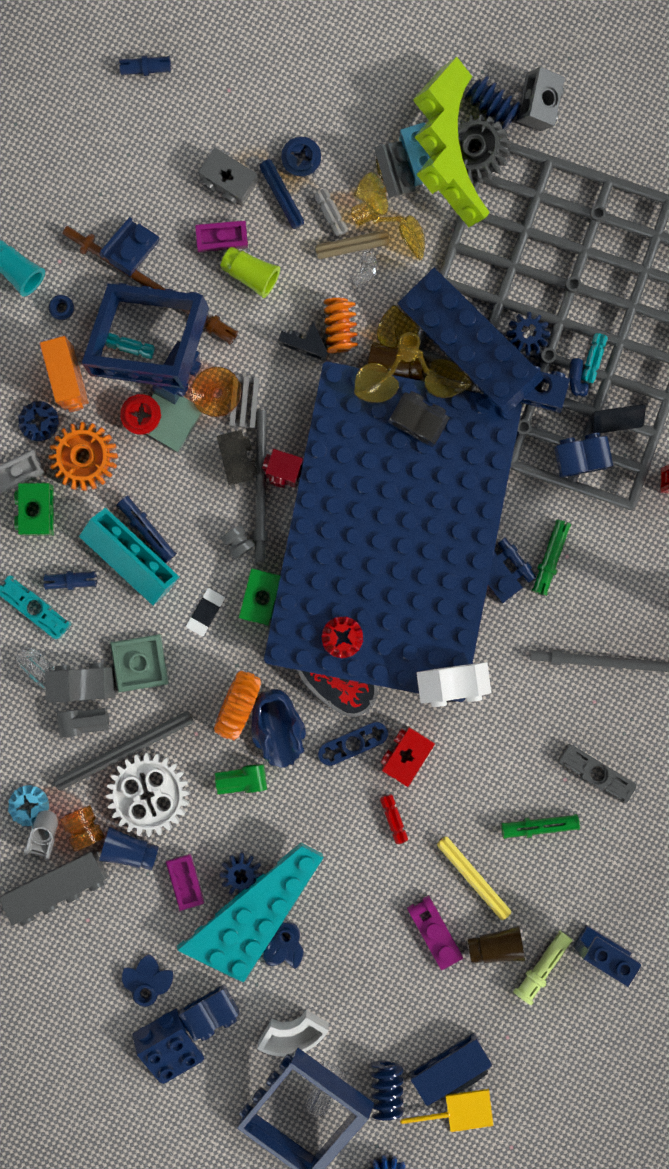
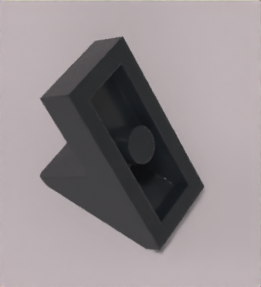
M313 321L306 339L302 338V334L293 330H288V333L281 331L278 339L280 346L324 362L327 361V350Z

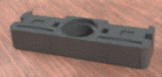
M568 744L566 746L564 754L558 759L559 764L562 765L565 762L564 765L578 773L580 777L601 790L605 789V791L620 799L621 802L627 803L637 787L634 782L574 745ZM596 766H600L604 771V776L599 781L593 780L590 776L591 770Z

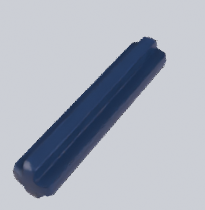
M267 159L259 164L260 170L291 227L298 229L303 226L304 219L272 160Z

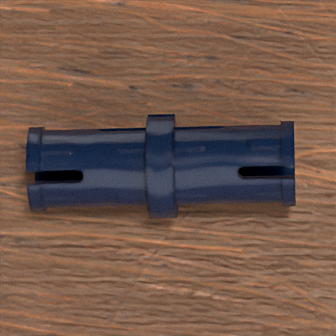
M142 55V58L119 59L121 76L133 74L149 76L150 73H171L172 71L170 56L147 57V55Z
M73 570L67 571L64 574H44V581H55L53 583H45L44 588L45 590L67 588L70 591L77 587H97V580H86L87 578H96L97 574L96 571L74 573Z

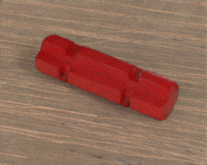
M392 794L380 798L383 809L385 808L386 810L384 813L390 830L394 833L392 834L396 844L405 843L408 841L406 831L403 830L404 825L398 808L395 807L394 797Z

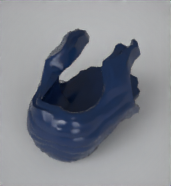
M271 689L259 694L252 708L251 730L253 743L262 750L263 758L271 766L285 768L289 764L294 765L295 760L304 752L302 739L305 738L306 727L295 710L290 697L284 691Z

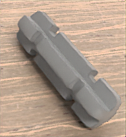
M321 189L315 193V199L319 205L321 204V210L329 225H332L335 236H342L347 233L348 228L345 222L341 221L342 217L333 200H330L331 196L327 189Z

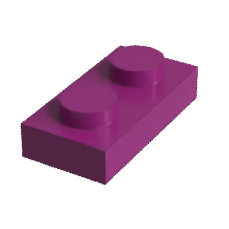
M246 220L195 225L198 252L228 250L230 247L236 249L248 248Z

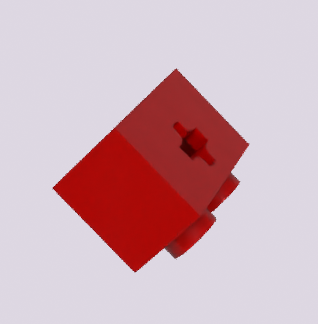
M408 726L406 730L400 729L394 739V742L397 744L393 751L387 750L380 761L383 764L381 768L383 772L409 787L435 746L433 741ZM408 748L411 749L410 754L412 758L410 760L406 758L403 762L400 751H407Z

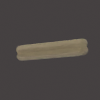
M384 230L317 244L315 251L317 258L323 259L381 247L389 244V235Z

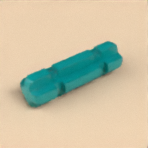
M112 333L108 334L105 343L108 348H118L119 351L137 356L141 354L142 357L152 359L155 353L154 345L142 344L141 341L123 336L119 338L118 335Z
M595 333L591 343L593 346L590 347L584 366L586 369L583 370L581 380L584 382L594 383L596 379V370L599 369L604 352L603 348L606 346L608 339L604 334Z

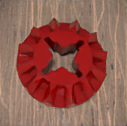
M137 394L129 397L124 402L120 411V418L122 424L129 432L137 435L150 434L151 431L158 427L161 419V410L155 399L145 394ZM143 404L144 412L151 417L143 418L141 425H139L138 418L131 413H138Z
M336 617L325 625L322 631V643L325 650L332 656L348 658L359 651L363 643V632L355 620L348 617ZM350 628L347 638L352 644L342 642L335 646L338 636L333 630L335 629L337 632L343 633Z

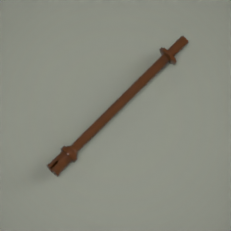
M65 227L62 234L81 246L80 253L82 255L89 251L124 273L109 263L108 259L100 257L102 247L94 243L95 235L90 234L85 237L71 227ZM135 270L131 276L127 275L142 286H149L160 290L166 289L138 270ZM180 309L181 311L189 315L190 310ZM207 315L204 324L206 333L209 335L213 333L231 345L233 343L232 340L236 339L239 331L220 321L221 318L219 316Z

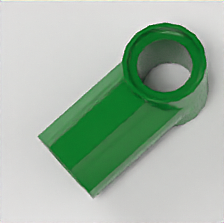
M264 764L243 766L242 769L215 772L217 794L241 791L253 793L268 790Z

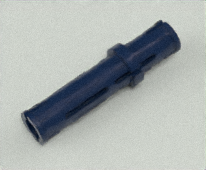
M129 495L116 504L130 521L129 525L137 529L163 562L167 563L177 555L146 518L148 516L146 512H141ZM148 532L152 534V536L157 540L161 547L156 543V541L151 537V535Z

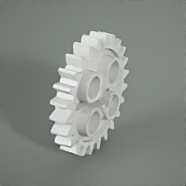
M149 752L145 753L144 760H141L137 754L134 756L135 763L130 759H126L125 764L127 768L119 765L117 770L120 775L112 774L110 776L116 782L107 785L109 789L113 790V793L106 795V798L113 799V803L108 808H116L112 818L119 816L122 818L119 826L125 823L129 824L127 832H130L135 827L137 828V836H140L143 830H146L147 836L150 837L153 829L156 830L158 835H161L162 826L169 831L172 829L170 821L176 824L180 822L176 814L185 815L186 812L181 806H187L189 801L183 799V796L189 795L190 791L183 790V787L189 782L187 780H180L184 771L176 773L175 769L178 764L175 763L170 767L168 765L169 757L161 762L158 753L153 759L150 758ZM152 772L162 774L163 783L161 785L152 783L150 778ZM140 773L145 774L148 791L154 792V795L151 797V802L156 811V816H153L151 813V805L149 798L143 797L142 795L146 791V788L140 776ZM132 779L138 783L139 788L137 792L133 793L127 789L126 783L128 780ZM164 796L170 800L171 806L169 809L159 807V797ZM136 804H141L145 807L146 815L144 817H139L134 813V806Z

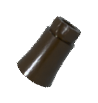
M373 342L369 353L368 370L409 379H422L426 357L424 354L414 353V351L397 349Z
M519 925L468 939L472 964L483 961L484 964L503 961H525Z

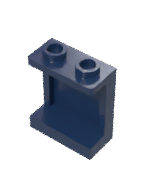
M588 925L584 927L573 945L583 960L627 987L630 986L641 968V964L630 957L632 954L630 951Z

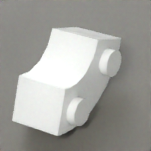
M487 662L417 672L420 702L431 703V707L446 706L448 700L466 698L467 702L482 700V695L491 693Z
M308 1010L301 1017L293 1021L280 1022L271 1019L259 1039L257 1049L269 1055L285 1057L286 1054L292 1055L297 1048L306 1052L325 1037L329 1031V1023Z

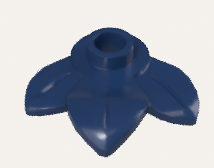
M283 922L264 950L263 957L267 966H277L284 960L294 969L300 965L304 950L299 943L300 930L296 924ZM283 932L289 933L291 939L284 937Z
M148 954L140 960L136 969L129 967L123 969L122 982L124 987L132 992V997L136 1004L148 1007L156 1001L158 995L164 994L169 990L174 975L172 970L160 971L156 959ZM148 989L150 996H142L141 990Z

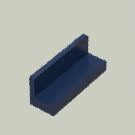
M472 1033L409 1072L410 1080L425 1105L429 1106L492 1067V1063L483 1050L476 1034Z

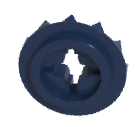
M303 136L295 137L284 145L281 160L286 171L294 177L302 176L305 178L307 175L314 174L320 166L321 150L312 139ZM305 148V157L309 160H303L298 166L297 157L294 155H300Z
M32 401L30 404L23 406V410L18 415V426L23 435L30 440L45 441L51 438L58 429V414L50 404L44 401ZM36 413L41 418H48L41 422V431L36 424L29 423L35 419Z

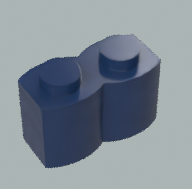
M600 433L585 435V440L575 442V438L560 440V445L554 448L560 478L613 467L608 436L601 437Z
M225 984L180 1009L178 1015L193 1041L198 1039L205 1041L215 1034L214 1030L221 1026L228 1028L237 1021L236 1017L239 1016L240 1010Z

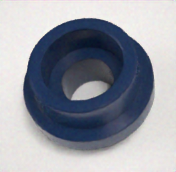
M57 295L49 303V312L57 320H67L74 313V303L68 296ZM59 305H66V310L58 312Z

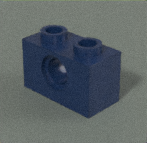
M540 371L543 377L541 382L547 384L548 390L544 393H539L534 388L520 403L561 413L570 378H566L564 373L558 371H551V373Z

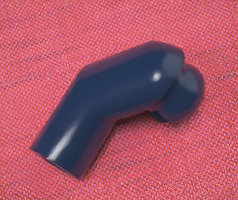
M579 358L571 359L568 378H570L571 393L576 397L578 395L585 397L587 396L589 385L581 383L583 360Z

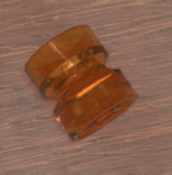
M91 805L60 818L65 832H70L71 834L69 842L74 852L105 838L100 825L93 822L96 816Z

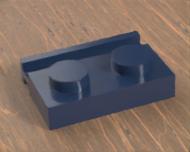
M131 217L125 221L100 251V257H105L109 260V263L129 276L135 272L155 248L160 238L140 223L136 224L133 222Z

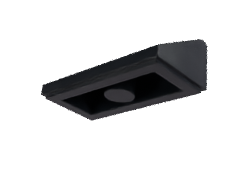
M640 404L594 411L590 416L592 432L607 433L641 428L644 425L646 406Z

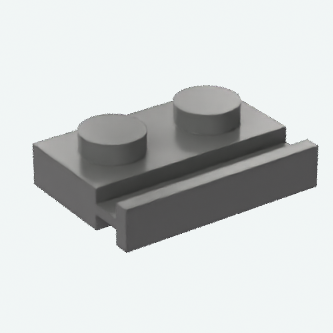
M402 141L375 147V153L388 197L391 198L415 192L414 176L410 172L407 152L403 147Z

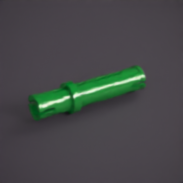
M556 519L542 563L538 564L537 567L539 572L531 590L532 592H538L542 596L548 595L553 575H556L558 572L556 567L571 527L570 523L567 522L565 524V521Z
M578 814L534 820L524 818L523 821L501 823L503 839L525 836L527 839L532 838V835L580 830ZM560 823H563V825H555V826L543 827L544 825H551V824H560ZM537 826V828H530V829L528 828V829L517 830L518 828H527V827Z

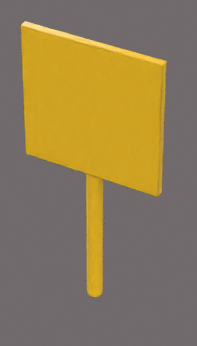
M489 1089L446 1095L448 1112L400 1120L401 1124L448 1117L450 1132L493 1126Z

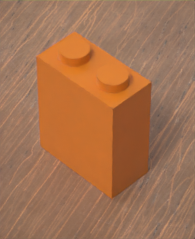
M65 336L40 342L55 402L64 410L68 409L69 412L83 409V405L89 404L74 346Z

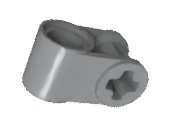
M44 810L37 814L25 846L24 854L40 855L49 861L59 823V818L55 813Z

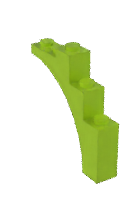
M455 57L442 66L413 99L428 119L427 123L416 134L415 139L430 156L416 175L432 194L439 191L465 224L471 227L485 219L490 212L478 196L462 159L458 138L459 106L464 90L473 76L459 58Z

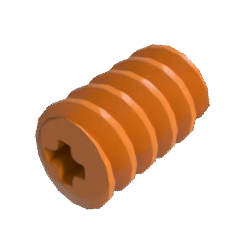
M345 298L325 299L323 303L328 305L324 309V313L328 315L325 318V324L329 325L325 329V333L330 336L326 338V344L331 346L327 348V352L345 353L351 351L352 348L358 346V343L351 341V338L358 336V334L350 331V328L357 326V323L349 321V318L356 316L355 312L349 311V308L356 306V303Z

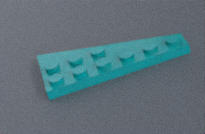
M300 842L277 861V865L266 874L263 873L250 888H245L216 912L215 917L207 924L201 925L189 939L179 943L177 951L244 983L324 858L323 853Z

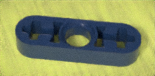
M371 722L321 745L318 752L319 759L328 766L340 763L383 744L388 737V730L381 722ZM374 726L377 729H383V733L380 734V740L372 737L367 739L370 745L365 746L364 739L359 732L365 731L366 736L372 733L371 728ZM351 736L358 737L361 742L359 749L351 751L346 747V740ZM342 741V748L347 755L341 756L340 751L334 754V760L331 761L328 757H323V754L326 753V747H330L331 750L337 749L339 746L336 742Z

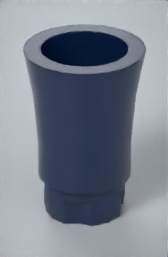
M109 826L99 861L123 864L139 869L141 866L144 869L152 870L159 846L149 844L148 841L127 835Z

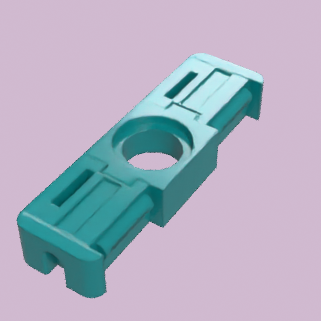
M7 576L4 580L5 583L0 585V596L53 639H60L71 626V621H67L51 609L52 606L35 592L28 590L16 579L13 580L15 576ZM33 600L38 601L41 605V610L36 615L30 614L27 609L29 602Z

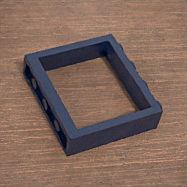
M108 283L81 364L88 374L94 377L185 389L209 311V306L204 296L197 292L185 293L177 292L173 289L160 290L149 286L135 287L125 283ZM119 302L190 310L173 366L101 357Z
M297 1048L292 1055L286 1054L279 1065L280 1070L278 1072L272 1071L265 1082L266 1087L262 1088L260 1086L252 1097V1104L246 1103L239 1113L242 1118L237 1129L291 1169H326L369 1120L374 1102L300 1048ZM292 1070L352 1112L315 1156L256 1114Z

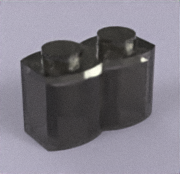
M410 391V393L404 392L387 422L426 445L433 447L450 417L446 415L444 408L436 404L432 406L427 405L423 402L424 398L413 391Z

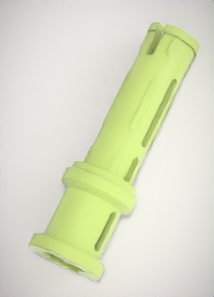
M559 930L532 970H527L525 973L526 978L519 988H515L513 992L532 1006L534 1003L533 998L541 987L544 988L547 981L545 979L573 940Z

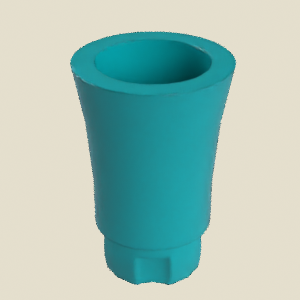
M0 240V273L15 287L22 297L30 295L43 281L45 269L27 259L14 247Z

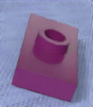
M191 853L166 860L179 911L204 904V897Z

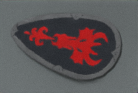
M297 670L305 685L325 704L341 715L348 717L361 716L368 712L376 702L378 696V686Z

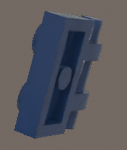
M506 538L497 543L503 552L499 555L494 552L488 587L502 604L523 588L517 581L518 578L523 575L528 583L536 578L531 570L532 566L528 561L524 562L517 553V547L514 544L511 545ZM507 558L517 568L513 573L503 563Z

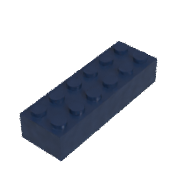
M435 267L397 303L406 316L505 415L543 380L540 371Z

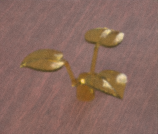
M376 156L375 164L378 175L370 172L360 180L353 196L363 202L351 208L352 218L359 226L373 221L374 224L379 222L401 223L399 225L400 235L405 244L420 261L424 256L425 236L419 222L411 215L406 216L405 219L402 216L379 217L387 213L388 201L385 194L387 192L386 186L382 183L384 180Z
M393 305L380 320L377 338L382 345L393 348L398 346V354L390 371H387L383 365L378 363H370L363 366L356 376L354 394L368 402L389 400L396 394L399 388L398 380L392 376L401 360L410 362L416 358H419L424 373L428 374L424 383L426 389L433 396L439 398L453 397L471 386V381L453 362L446 359L434 360L430 365V369H428L423 358V351L419 350L420 338L418 337V327L396 305Z

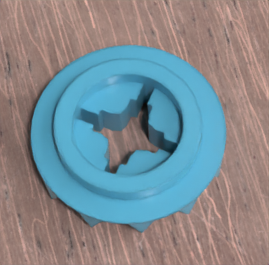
M22 786L15 790L8 800V812L12 816L13 821L22 826H33L35 818L40 811H49L47 795L36 786ZM25 799H28L29 803H38V805L31 809V813H28L27 809H19L21 805L25 804Z

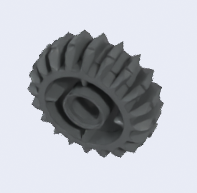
M481 114L477 120L470 115L469 122L466 123L460 119L461 126L458 127L459 144L462 159L472 184L475 179L482 184L484 177L492 181V173L500 174L499 166H506L507 161L505 158L510 157L508 148L511 144L509 139H507L508 134L506 130L502 129V125L499 122L494 123L491 117L485 121L484 116ZM475 147H481L478 152L471 153Z

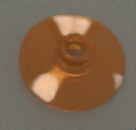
M207 368L197 375L192 384V401L196 408L207 416L221 417L227 415L236 408L240 401V382L236 375L226 368ZM222 390L221 397L215 398V391Z

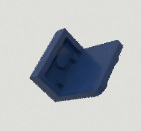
M177 1008L132 1033L137 1056L161 1084L169 1082L204 1061L202 1051L187 1034L185 1026L178 1015L179 1010Z

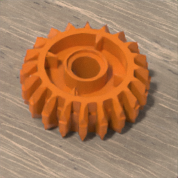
M81 422L78 430L75 424H71L70 429L72 432L69 433L63 428L61 432L64 434V437L61 438L57 435L54 437L59 442L58 446L50 445V449L56 451V454H50L49 459L57 460V462L50 465V468L52 470L60 469L56 472L55 477L57 479L64 477L62 484L65 486L72 481V489L76 490L80 483L81 490L87 491L89 483L91 488L95 490L97 489L95 481L98 480L104 485L106 481L102 476L104 474L110 478L113 476L107 470L109 467L117 468L115 463L110 462L111 459H118L117 453H110L117 446L115 443L108 444L112 437L109 434L103 437L105 430L102 427L96 431V425L91 423L87 430L86 423ZM87 450L90 455L88 461L79 463L78 454L81 451Z
M239 671L236 674L214 725L215 733L231 740H235L240 736L258 696L261 686L260 678L250 672Z

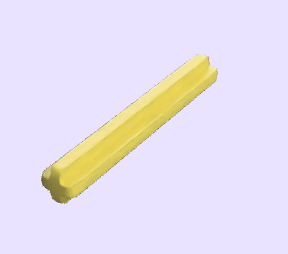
M447 836L443 837L437 843L438 848L500 920L506 919L511 914L508 906Z

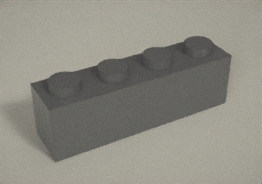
M96 849L1 895L0 903L11 925L20 923L23 926L35 919L34 915L43 911L44 915L58 908L57 903L65 899L67 903H70L81 897L80 892L88 888L92 892L104 885L103 881L108 877L103 863L99 861L100 857Z

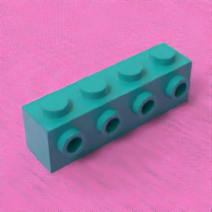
M106 507L89 520L79 536L153 606L170 591L180 577Z

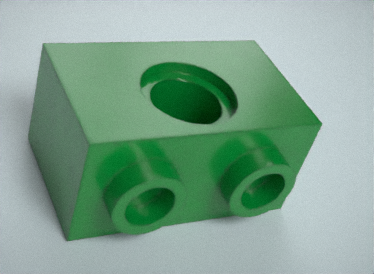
M18 483V490H15L14 493L15 505H18V515H15L14 526L15 530H18V535L54 536V486L50 483ZM37 503L39 512L36 516L31 517L28 513V508L30 505Z
M251 568L239 615L240 619L270 626L280 575ZM267 591L269 593L270 601L266 605H259L257 603L256 595L258 592Z

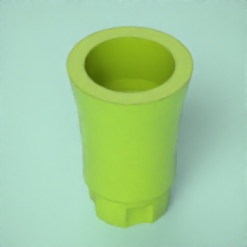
M233 247L227 250L220 264L223 271L254 290L262 298H266L269 295L280 274V266L267 263Z

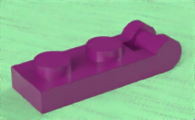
M428 895L422 898L423 901L415 906L414 904L408 906L407 910L442 971L464 958ZM428 910L431 916L422 920L420 914Z

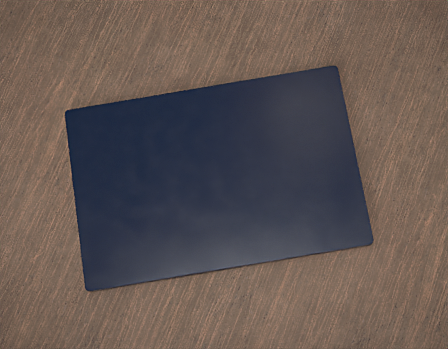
M328 361L323 363L264 655L266 664L419 694L417 672L473 664L522 410L520 402L505 415L485 394ZM336 617L351 618L362 629L363 643L359 651L351 657H334L323 646L322 631L325 625ZM350 628L343 633L337 632L335 629L333 630L338 636L335 646L342 642L352 644L347 638ZM466 698L454 699L452 701L463 702Z

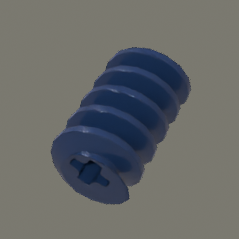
M487 75L473 84L465 95L464 100L472 97L470 104L476 106L480 103L478 111L483 113L488 109L486 118L496 116L494 123L499 122L501 124L503 122L502 129L505 130L516 117L520 102L518 101L510 105L512 95L503 99L502 96L505 90L502 88L495 92L497 83L494 82L488 86L489 76Z
M392 1061L372 1062L371 1067L378 1069V1071L371 1073L372 1078L378 1079V1082L371 1083V1088L378 1089V1092L371 1094V1098L378 1100V1102L374 1103L372 1109L379 1112L372 1114L371 1117L381 1121L398 1119L404 1114L401 1107L404 1104L401 1097L403 1094V1087L401 1086L403 1084V1077L401 1076L403 1067Z

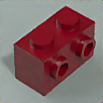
M273 449L272 454H266L262 468H264L263 471H265L271 485L285 488V485L296 488L302 470L303 458Z

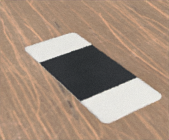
M208 588L186 627L200 636H204L225 597Z

